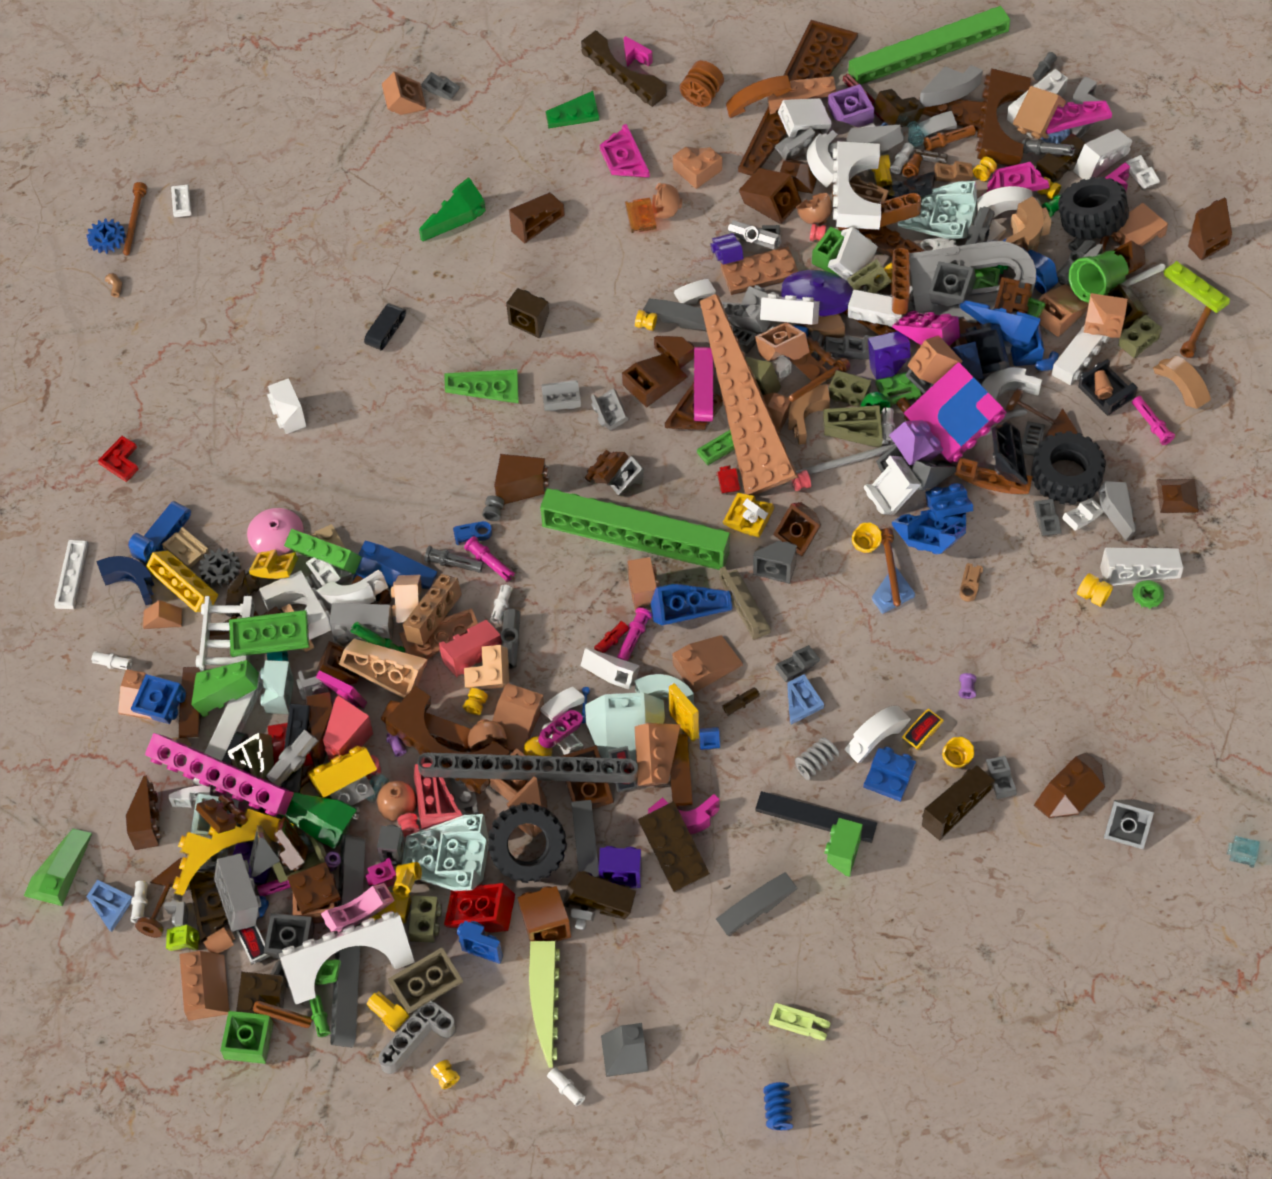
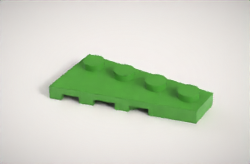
M517 369L444 373L445 393L519 404Z

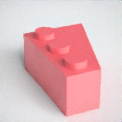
M487 620L467 629L468 633L462 636L459 634L454 635V640L448 643L444 641L439 643L442 662L456 677L464 674V668H469L476 663L482 662V647L501 645L500 633Z
M427 763V764H423L422 766H423V767H430L432 764H431V763ZM415 764L414 782L421 829H427L462 816L452 794L449 793L444 779L422 776L419 773L418 764Z

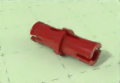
M620 621L611 631H607L605 637L594 646L595 651L605 653L612 645L618 643V640L629 630V627L623 621Z

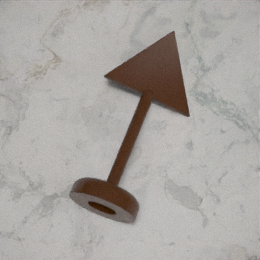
M1019 387L1015 390L1005 410L1011 412L1017 405H1020L1052 423L1045 437L1055 436V433L1058 432L1064 434L1066 431H1072L1073 434H1077L1076 428L1063 408L1054 420L1020 401L1023 390Z
M182 858L178 859L150 881L152 884L162 885L165 888L152 917H140L136 921L135 928L140 933L153 938L162 936L164 929L156 918L170 887L173 886L176 876L180 877L182 869H179Z

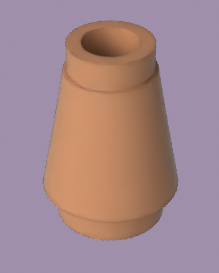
M1097 371L1094 374L1095 394L1099 399L1110 398L1113 395L1114 389L1105 371Z

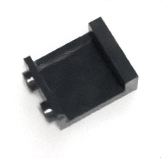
M991 322L981 325V329H976V326L965 329L966 333L960 334L961 338L966 337L967 344L975 342L983 374L1010 367L999 324L992 326Z
M1108 359L1098 362L1090 371L1083 372L1078 388L1107 416L1134 399L1138 388L1134 383L1127 385L1109 367L1110 361ZM1097 371H1105L1114 389L1113 395L1110 398L1099 399L1095 394L1094 374Z

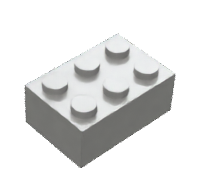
M332 603L330 627L334 642L346 644L353 639L365 641L351 633V627L355 622H359L384 639L389 638L392 640L394 621L390 605Z
M241 854L217 859L214 877L231 931L256 926V920L259 917L258 909L261 907L260 898L258 895L255 896L254 880L249 878L248 863L246 860H243Z

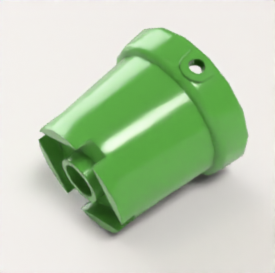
M1106 251L1093 257L1088 256L1077 259L1072 263L1068 277L1074 294L1089 303L1091 293L1107 296L1109 291L1126 281L1125 275L1128 274L1129 270L1122 255L1117 256L1114 254L1115 251Z

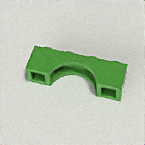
M291 529L284 544L285 547L298 554L321 560L354 575L362 559L361 556L351 550Z

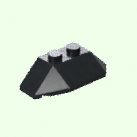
M1010 421L991 428L994 450L992 454L995 459L996 465L994 468L996 472L1008 481L1027 484L1028 480L1020 431Z

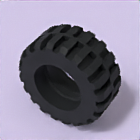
M1090 177V179H1082L1078 183L1075 182L1071 184V187H1067L1058 201L1062 227L1069 235L1077 236L1078 239L1082 240L1084 238L1093 240L1095 238L1102 239L1104 236L1109 237L1113 232H1118L1129 218L1126 190L1119 182L1111 178Z
M1066 431L1064 434L1058 432L1055 433V436L1050 435L1046 437L1045 440L1040 442L1034 453L1031 469L1034 486L1037 490H1040V494L1044 497L1048 496L1053 501H1059V504L1065 505V503H1070V505H1074L1078 501L1081 503L1087 500V498H1092L1101 487L1106 467L1105 455L1100 450V446L1096 442L1093 443V439L1090 437H1084L1083 434L1078 432L1077 434H1073L1072 431ZM1061 460H1070L1078 463L1085 472L1076 476H1066L1057 472L1052 464Z
M525 802L520 803V805L509 806V809L503 810L499 813V817L494 819L492 828L488 833V849L495 866L503 875L510 877L514 881H522V883H528L529 881H534L535 883L539 882L543 877L548 878L551 876L550 873L560 867L559 863L564 860V852L567 850L566 833L558 818L546 807H541L535 803L527 804ZM522 824L538 826L546 837L544 852L532 861L516 859L508 848V839L511 832Z

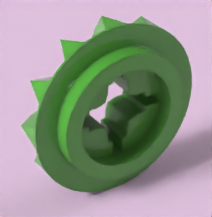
M1144 580L1135 585L1132 596L1135 599V603H1139L1141 608L1148 607L1151 609L1152 607H1158L1163 601L1164 591L1158 583ZM1145 592H1146L1147 594H1150V593H1151V594H1152L1151 598H1149V597H1144Z

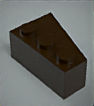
M579 871L568 884L563 905L564 907H569V904L581 906L583 911H587L588 908L600 910L601 915L626 919L631 913L636 891L627 885H618L612 883L607 878H597L589 872Z

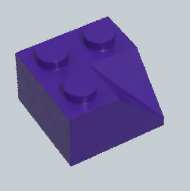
M899 331L868 338L870 369L876 380L894 376L911 357L910 341L907 336Z
M614 846L600 848L599 878H607L612 883L627 885L630 888H641V849L635 847H626L624 849Z

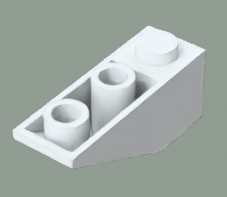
M587 647L584 650L581 666L611 684L628 690L634 685V680L637 679L640 668L639 665Z

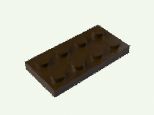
M674 801L638 819L673 892L710 875Z

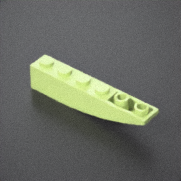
M530 941L529 986L532 1012L541 1049L548 1067L553 1068V1060H557V1047H554V1040H558V1027H554V1020H558V1007H555V1000H559V988H555V981H559V968H556V961H560V949H556L555 941Z

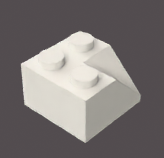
M289 378L269 385L267 397L273 415L277 414L278 416L276 421L279 428H283L285 434L306 427L301 404Z

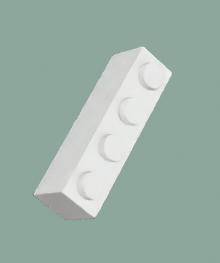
M1083 326L1055 362L1052 376L1069 385L1074 380H1079L1084 367H1089L1092 357L1098 355L1102 347L1101 345L1107 343L1110 337L1084 333Z

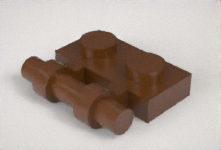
M1002 277L994 309L1003 308L1009 314H1012L1013 310L1027 314L1029 309L1027 306L1028 301L1032 297V284L1025 283L1023 289L1019 288V280ZM1017 295L1022 297L1020 304L1015 303Z
M809 336L807 338V344L810 346L809 353L803 355L800 359L793 360L790 358L789 360L813 381L828 371L824 367L826 362L833 366L836 360L829 351L826 352L820 346L817 340L814 341ZM814 351L822 357L820 361L811 355Z
M605 450L603 454L597 457V462L590 466L584 478L589 482L593 479L596 483L608 484L629 457L625 452L613 451L610 453L608 450Z
M225 795L219 796L218 801L220 803L210 799L196 805L195 810L218 834L235 829L237 822L244 825L248 821L245 813L234 805V801L231 798H227Z

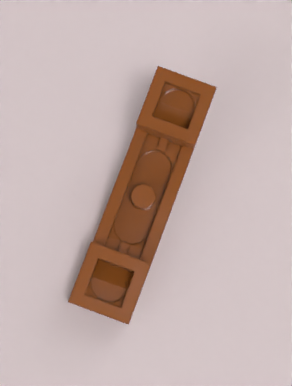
M788 75L767 78L737 92L726 103L729 117L732 118L745 112L746 106L772 94L779 97L792 91Z
M959 458L955 473L959 478L992 491L1008 494H1029L1033 476L1027 475L1028 483L1024 485L1008 481L994 470L978 467V462Z

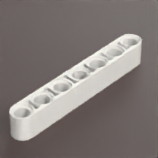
M258 671L257 689L237 700L234 698L229 700L205 754L222 761L234 734L242 732L263 688V679L260 678V671ZM203 764L200 767V772L203 770ZM194 778L193 784L202 785L199 783V779Z

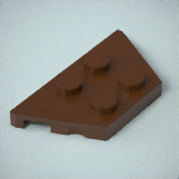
M694 382L666 420L665 428L706 430L710 422L694 421ZM713 389L714 418L723 405V400L718 394L714 393Z

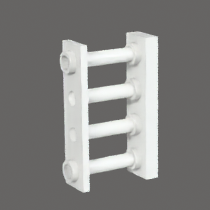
M205 596V604L201 605L203 625L200 654L196 656V667H199L201 672L206 671V665H229L244 660L250 661V655L238 657H207L208 648H230V640H209L210 630H229V623H211L212 613H240L242 618L254 617L255 605L252 596H244L243 604L212 605L210 597Z

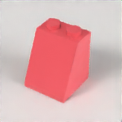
M337 696L323 739L325 751L330 762L339 755L344 756L348 754L349 750L356 746L361 748L373 735L369 716L340 696Z

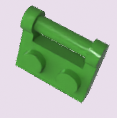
M907 372L879 379L875 382L878 392L883 393L891 402L890 407L903 397H906L907 400H918L921 397L920 390L905 376ZM911 391V392H909V393L902 394V395H898V396H894V397H891V398H890V396Z

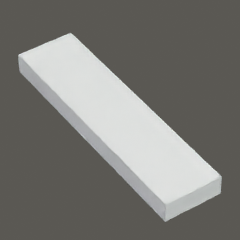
M68 541L54 603L55 608H75L88 549L87 541Z

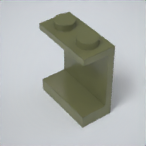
M309 836L314 851L306 855L304 865L296 871L290 870L288 866L281 865L280 861L272 866L280 883L288 880L287 877L325 862L323 857L326 856V853L320 841H315L312 836Z

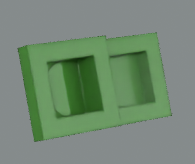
M326 960L316 975L314 985L337 981L341 961Z

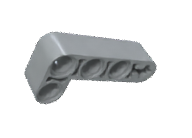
M433 1001L418 1008L380 1052L378 1059L381 1069L387 1074L395 1073L431 1030L443 1038L453 1036L456 1032L453 1016ZM427 1011H434L432 1016L425 1015ZM446 1022L451 1024L448 1028L441 1027ZM416 1026L421 1027L418 1032L411 1031ZM402 1042L408 1043L405 1048H399L398 1045Z

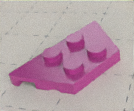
M624 124L622 130L617 134L613 133L608 140L599 145L611 175L650 177L649 170L627 124Z
M1031 162L996 169L987 185L986 193L997 188L1009 186L1027 188L1032 190V192L1050 188L1041 173L1035 169L1034 165Z

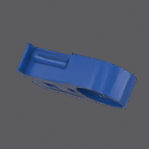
M486 521L453 527L456 545L468 541L473 536L477 537L478 541L488 540L492 536L491 525ZM480 528H487L488 532L480 534L478 530Z

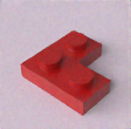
M123 435L97 460L100 466L125 482L139 470L136 464L127 459L137 449V446Z

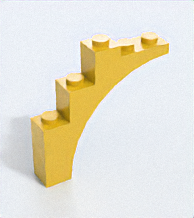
M246 809L245 817L248 819L247 823L241 824L240 827L236 826L233 830L218 834L210 826L208 835L211 836L210 839L191 832H187L185 836L182 835L178 847H181L180 853L186 854L187 857H183L179 866V869H182L180 877L176 876L172 886L175 889L174 894L183 896L192 877L214 854L237 843L254 841L257 825L262 826L273 842H277L274 833L280 819Z

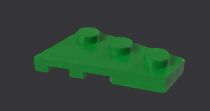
M593 91L545 111L548 129L599 121Z

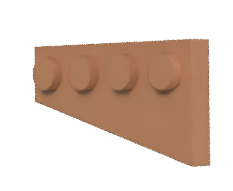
M471 608L445 617L424 646L407 641L405 631L399 633V636L407 654L429 659L440 652V642L448 643L454 640V635L459 634L462 636L468 633L467 629L477 625L478 622Z

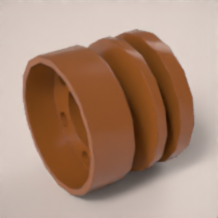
M699 60L694 63L680 84V92L688 102L695 106H709L723 85L724 76L714 64Z

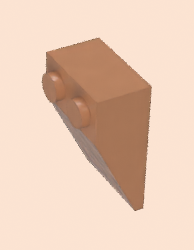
M722 635L688 644L672 653L673 666L693 693L743 666L741 660Z
M506 683L492 721L499 723L504 728L508 739V745L505 749L513 752L517 748L523 753V747L527 740L530 739L540 717V709L544 705L542 694Z

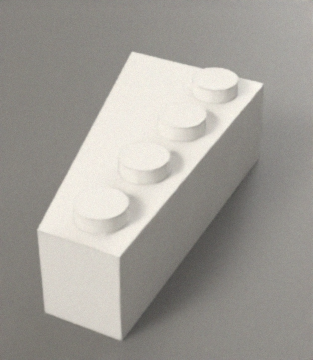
M1054 69L1033 87L1062 97L1066 92L1068 78ZM1027 92L1008 106L1007 120L1013 124ZM1030 133L1026 134L1030 138H1033Z
M1105 548L1100 569L1103 581L1116 586L1139 583L1144 580L1159 581L1181 578L1183 564L1179 549Z

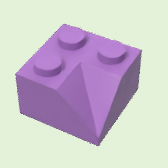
M860 84L829 94L828 109L834 120L843 121L857 128L873 123L874 107Z
M923 420L905 421L889 435L909 465H914L916 460H932L943 451L939 439L932 434L930 426Z

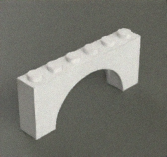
M837 141V149L833 148V159H836L833 160V171H836L833 173V183H836L833 185V195H836L833 197V207H836L833 210V219L836 220V227L879 229L881 204L872 203L859 197L852 190L849 181L861 171L878 169L880 144Z
M393 911L387 912L380 919H367L362 922V925L354 927V925L347 926L342 929L343 932L337 934L330 932L324 934L320 940L310 939L304 941L303 945L297 948L294 946L284 948L283 952L279 953V957L294 1003L299 1004L316 998L314 983L320 967L331 955L347 947L368 946L375 948L389 958L394 969L415 963L400 915Z

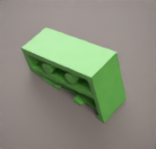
M248 660L196 673L192 706L203 717L209 715V711L218 707L220 709L225 706V702L233 698L237 700L257 689L259 672Z

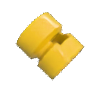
M1088 573L1083 579L1077 595L1086 600L1091 598L1093 604L1103 607L1113 590V585L1106 581L1099 582L1098 577Z

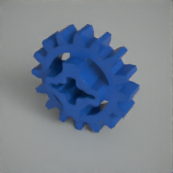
M107 218L104 219V222L98 220L97 225L92 224L93 229H88L89 234H86L88 244L92 246L93 251L98 249L99 253L105 251L106 254H108L109 250L115 252L114 248L116 247L120 249V243L124 244V238H126L124 227L120 225V222L115 223L114 219L108 222Z

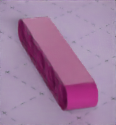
M694 347V421L713 422V355L711 347Z

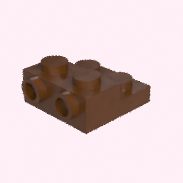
M285 816L279 820L274 837L277 843L282 846L279 853L280 861L284 866H288L290 870L296 871L304 865L309 848Z

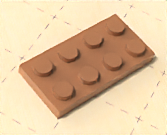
M789 246L744 257L743 260L723 265L721 263V270L731 295L746 292L749 286L753 288L755 285L765 287L781 283L789 275L798 272Z

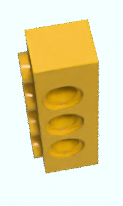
M168 550L152 553L146 568L195 612H201V605L205 604V596H209L212 605H214L218 594Z

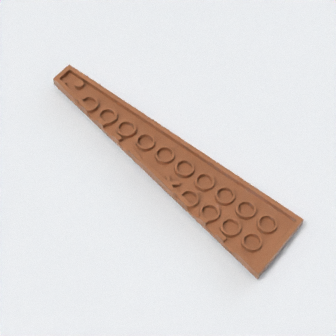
M714 294L701 300V309L745 494L754 496L796 479L798 475L791 459L786 453L785 445L779 437V432L772 421V416L767 409L766 402L751 368L745 360L744 352L741 350L739 341L734 335L732 325L728 320L719 296Z

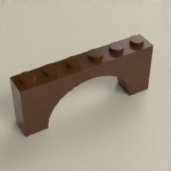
M991 68L989 75H985L983 83L986 85V88L984 87L982 98H984V101H982L980 111H983L979 118L981 127L978 129L977 138H979V141H977L975 151H978L977 159L982 160L983 157H990L997 164L1005 166L1018 165L1023 156L1024 144L1011 139L1001 129L997 120V109L1004 103L1016 101L1026 93L1031 85V77Z
M414 686L386 719L387 731L392 736L397 735L408 747H414L420 755L423 753L510 755V751L495 741L484 749L475 752H457L439 744L430 735L424 721L426 712L431 706V696L417 686ZM450 763L443 764L444 768L452 766ZM464 764L462 767L468 769L471 768L472 765ZM489 764L483 766L484 769H490L493 767ZM453 778L456 781H462L470 791H476L479 794L490 784V779Z

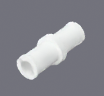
M904 143L901 151L897 153L895 161L890 167L892 173L900 174L903 165L909 160V156L914 150L912 144Z
M884 408L882 410L883 445H889V440L890 444L894 442L889 436L895 430V423H893L894 410L892 408Z
M501 585L498 598L494 601L495 607L490 618L493 623L501 624L503 622L504 610L509 607L508 601L513 590L509 585Z
M95 651L91 659L92 663L105 665L110 669L130 670L132 667V659L118 657L113 653L109 655Z
M137 881L135 883V893L131 899V904L133 905L131 921L134 923L140 917H144L145 907L148 904L146 899L148 883L145 881Z
M557 1067L548 1073L547 1077L559 1088L558 1091L562 1095L565 1094L576 1107L585 1100V1096L574 1086V1082L571 1079H567Z

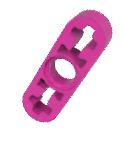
M575 710L567 711L541 731L538 738L539 744L545 748H552L580 727L583 720L582 715ZM556 727H562L565 731H559Z

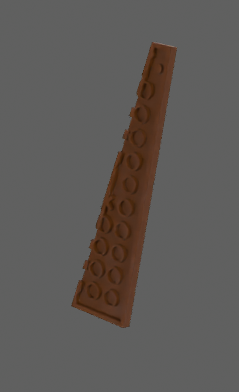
M810 20L784 75H788L790 81L829 77L857 40L858 33ZM768 106L743 156L738 172L752 176L758 168L764 165L775 150V146L787 134L779 116V110H776V113L770 114Z

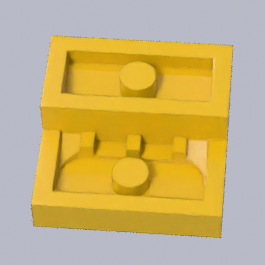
M737 493L723 520V524L736 531L760 538L774 510V506L772 503L756 501L752 495ZM749 499L767 512V517L763 520L758 516L754 524L744 518L743 513L748 510L743 505L745 500Z
M276 549L260 552L257 554L249 573L250 575L262 578H288L298 557L296 552L278 556Z

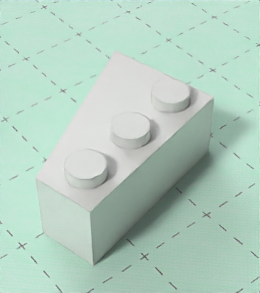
M1116 129L1084 144L1073 172L1085 180L1090 179V177L1096 178L1130 152L1132 140Z

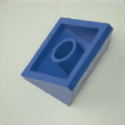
M1039 324L1028 344L1022 347H1011L1014 366L1035 365L1037 361L1043 359L1044 345Z

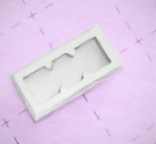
M189 185L172 186L174 218L192 215Z

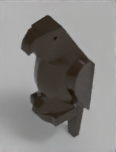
M251 566L246 571L244 569L227 586L226 605L243 604L244 596H251L252 592L259 590L260 582L258 578L249 573ZM225 613L229 617L241 616L240 613Z

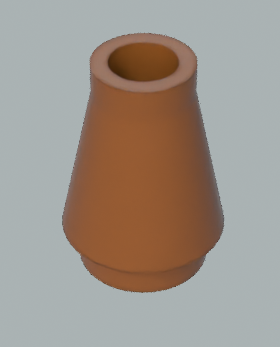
M914 154L903 165L902 172L906 178L919 174L922 157L919 154Z

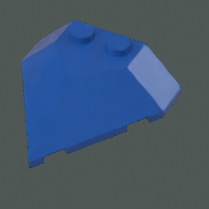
M931 510L921 511V515L917 516L910 514L902 515L892 521V526L909 547L920 551H930L933 554H942L966 534V513L936 518Z

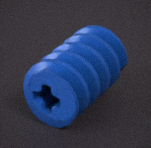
M785 1082L772 1083L763 1088V1093L765 1094L764 1102L766 1103L765 1110L767 1111L765 1113V1118L767 1119L766 1126L772 1130L783 1131L793 1128V1124L787 1123L793 1117L786 1115V1113L792 1111V1108L785 1107V1105L791 1103L790 1099L785 1098L790 1095V1091L784 1090L790 1086Z

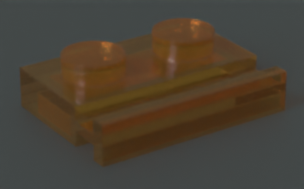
M650 198L637 199L629 203L625 201L631 233H634V231L642 232L657 229Z

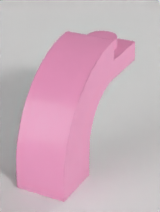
M385 883L372 886L351 902L328 909L321 915L331 932L337 931L339 933L347 926H356L369 919L395 900Z

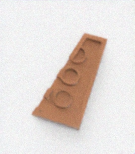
M834 77L790 81L792 91L776 97L775 94L767 97L770 114L776 113L783 100L821 99L829 96L831 93H835Z

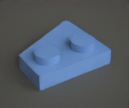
M895 566L901 604L914 598L915 592ZM889 574L872 596V601L882 614L896 607L893 604Z
M805 674L787 683L791 725L824 708V703Z
M99 880L96 881L86 896L111 932L124 915L132 899V896Z

